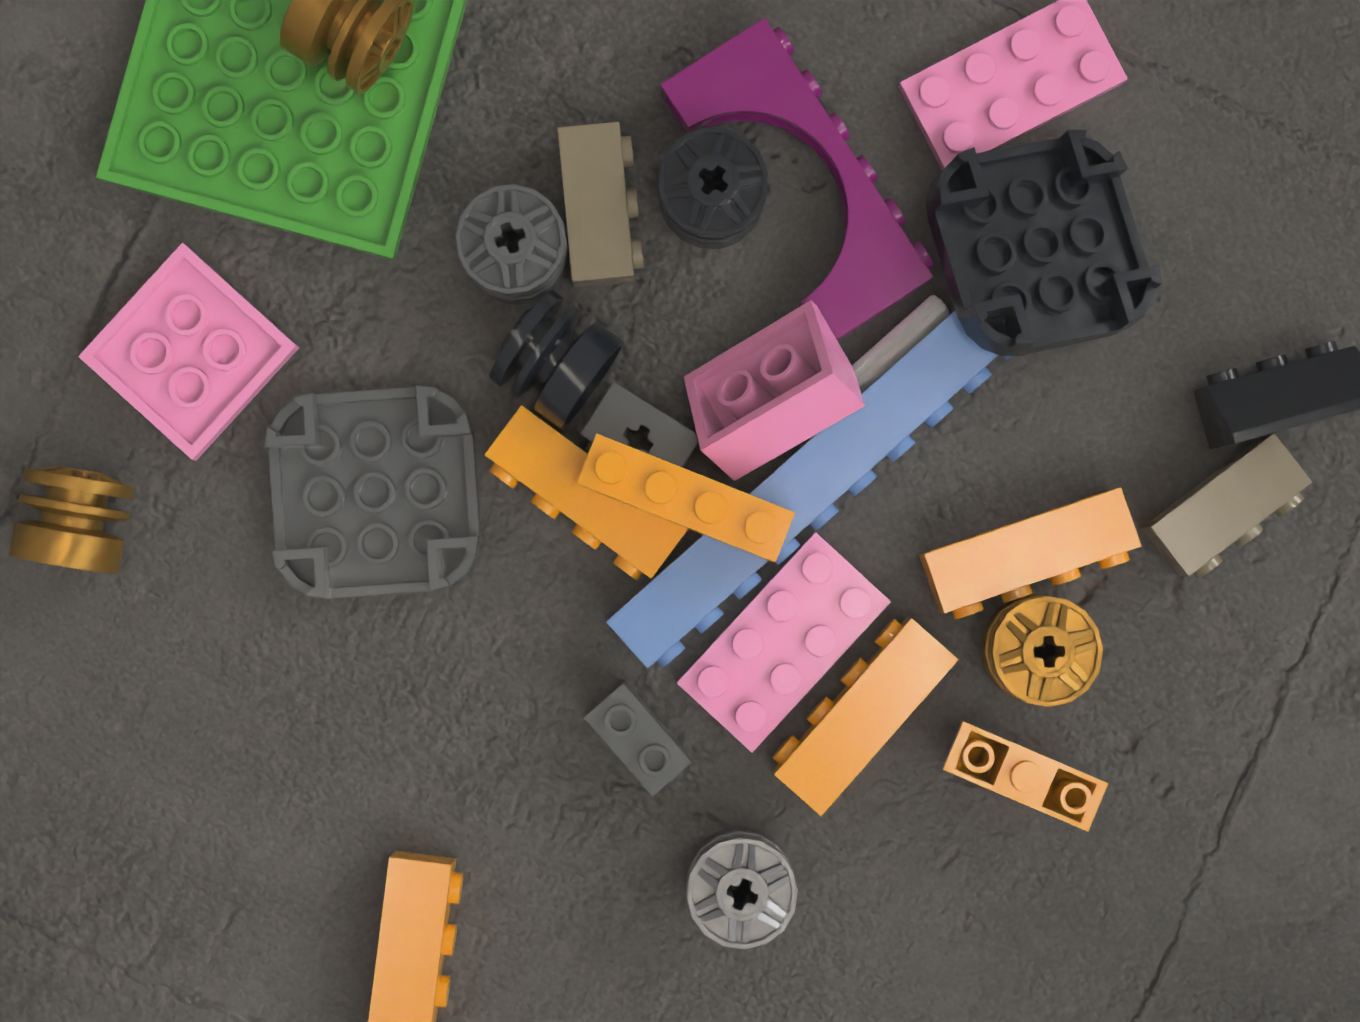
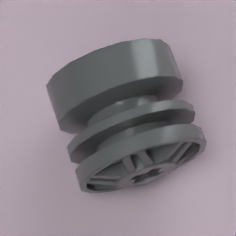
M516 184L492 187L474 197L460 216L455 235L458 258L475 285L493 300L512 305L532 303L541 299L547 292L554 290L565 276L570 255L568 235L564 223L553 203L535 189ZM514 230L517 237L526 238L518 242L519 251L510 253L506 246L499 247V245L506 242L505 233Z

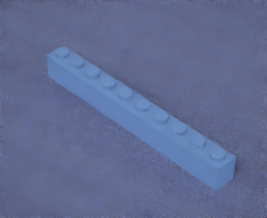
M956 311L950 314L862 393L864 407L817 433L750 493L752 496L795 512L775 562L777 565L783 562L800 546L794 537L810 524L817 531L839 511L833 503L841 495L849 490L855 497L877 477L871 469L879 461L887 456L893 463L915 444L910 434L917 427L925 422L932 428L954 408L948 400L962 387L970 394L992 375L986 366L998 355L982 349L966 335ZM1003 356V357H1004L1006 360H1008V359H1010L1012 356ZM703 535L606 623L647 669L654 662H657L664 668L685 649L684 645L679 641L694 627L702 634L724 614L718 607L720 603L732 593L740 600L762 580L756 571L768 561Z

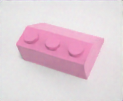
M812 300L683 377L700 450L734 481L865 406L855 371L817 305Z

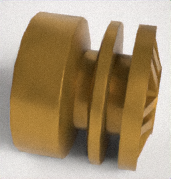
M292 0L280 31V46L283 50L312 67L321 64L329 56L327 67L329 76L336 81L346 77L345 83L348 88L358 94L367 92L378 81L397 55L408 30L415 2L414 0Z
M55 465L38 469L25 468L22 481L46 485L44 497L20 494L19 502L41 510L40 521H18L14 523L8 556L74 569L119 574L125 540L103 532L105 521L129 520L130 512L107 508L109 496L133 500L135 487L127 486L108 474Z
M1029 595L1009 601L993 613L983 629L980 652L984 669L997 688L1011 697L1028 704L1052 707L1070 703L1089 690L1100 672L1103 646L1099 629L1085 610L1067 599ZM1043 637H1045L1046 643L1056 647L1055 655L1047 656L1045 665L1042 658L1035 657L1033 654L1034 647L1042 646Z

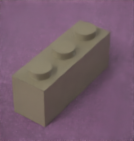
M619 122L557 127L571 276L574 288L634 283V269L644 268L641 237L631 238L629 218L639 217L636 186L626 187L624 167H634L631 136L621 137Z
M1275 433L1264 435L1240 451L1140 529L1177 577H1189L1194 574L1198 579L1212 571L1222 562L1218 554L1232 543H1235L1237 547H1241L1258 536L1263 531L1259 523L1274 511L1278 516H1282L1301 503L1304 497L1300 492L1310 485L1312 481Z

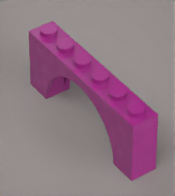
M763 18L660 84L661 97L685 134L703 127H712L732 122L766 124L782 129L801 139L820 156L829 168L839 189L843 204L844 234L838 259L822 284L800 302L798 308L812 300L817 305L837 341H840L927 285L933 278L929 269L934 267V264L923 245L919 241L912 244L902 230L901 226L906 224V221L896 203L891 198L884 201L873 184L878 181V178L868 160L863 155L856 158L845 142L850 138V135L840 117L835 112L828 115L817 99L822 96V92L812 74L807 69L801 73L790 57L794 53V48L787 35L779 26L772 30L767 20Z

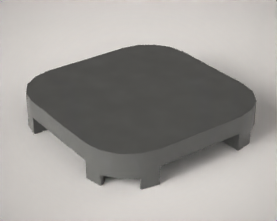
M420 385L407 388L324 394L312 392L294 397L292 402L278 412L272 425L266 430L264 448L268 449L275 544V551L271 552L276 570L280 571L293 588L306 594L308 597L324 599L427 592L454 586L470 573L479 557L482 537L475 435L469 415L456 399L436 387Z

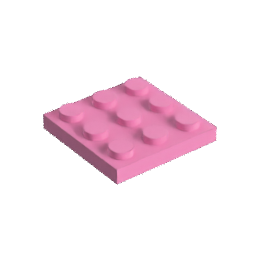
M181 243L78 357L190 459L197 461L299 347L184 243Z

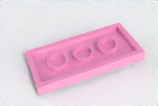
M1058 0L901 81L898 88L943 171L957 154L973 147L976 153L996 150L1124 84L1128 78L1087 0Z
M814 532L676 683L753 753L891 601L821 536Z

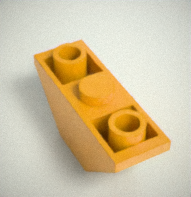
M964 721L961 722L942 767L943 770L1087 832L1108 786L1107 782Z

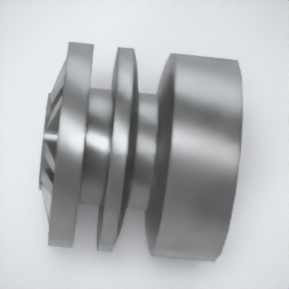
M736 827L720 831L700 844L689 862L686 897L691 917L705 936L724 947L749 949L767 944L785 930L795 913L798 889L790 861L775 840L758 830ZM742 879L749 880L751 891L755 893L754 896L745 895L741 903L735 902L733 891L728 887L730 885L739 886Z

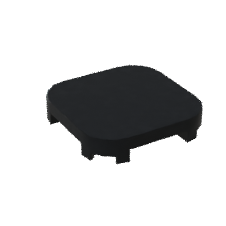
M1067 130L1060 138L976 153L973 147L957 154L930 185L926 198L928 222L957 317L966 335L986 351L999 356H1021L1115 335L1128 329L1145 316V313L1152 306L1156 288L1162 284L1160 265L1150 267L1148 265L1120 176L1129 168L1120 151L1114 155L1111 154L1099 142L1085 137L1086 130Z

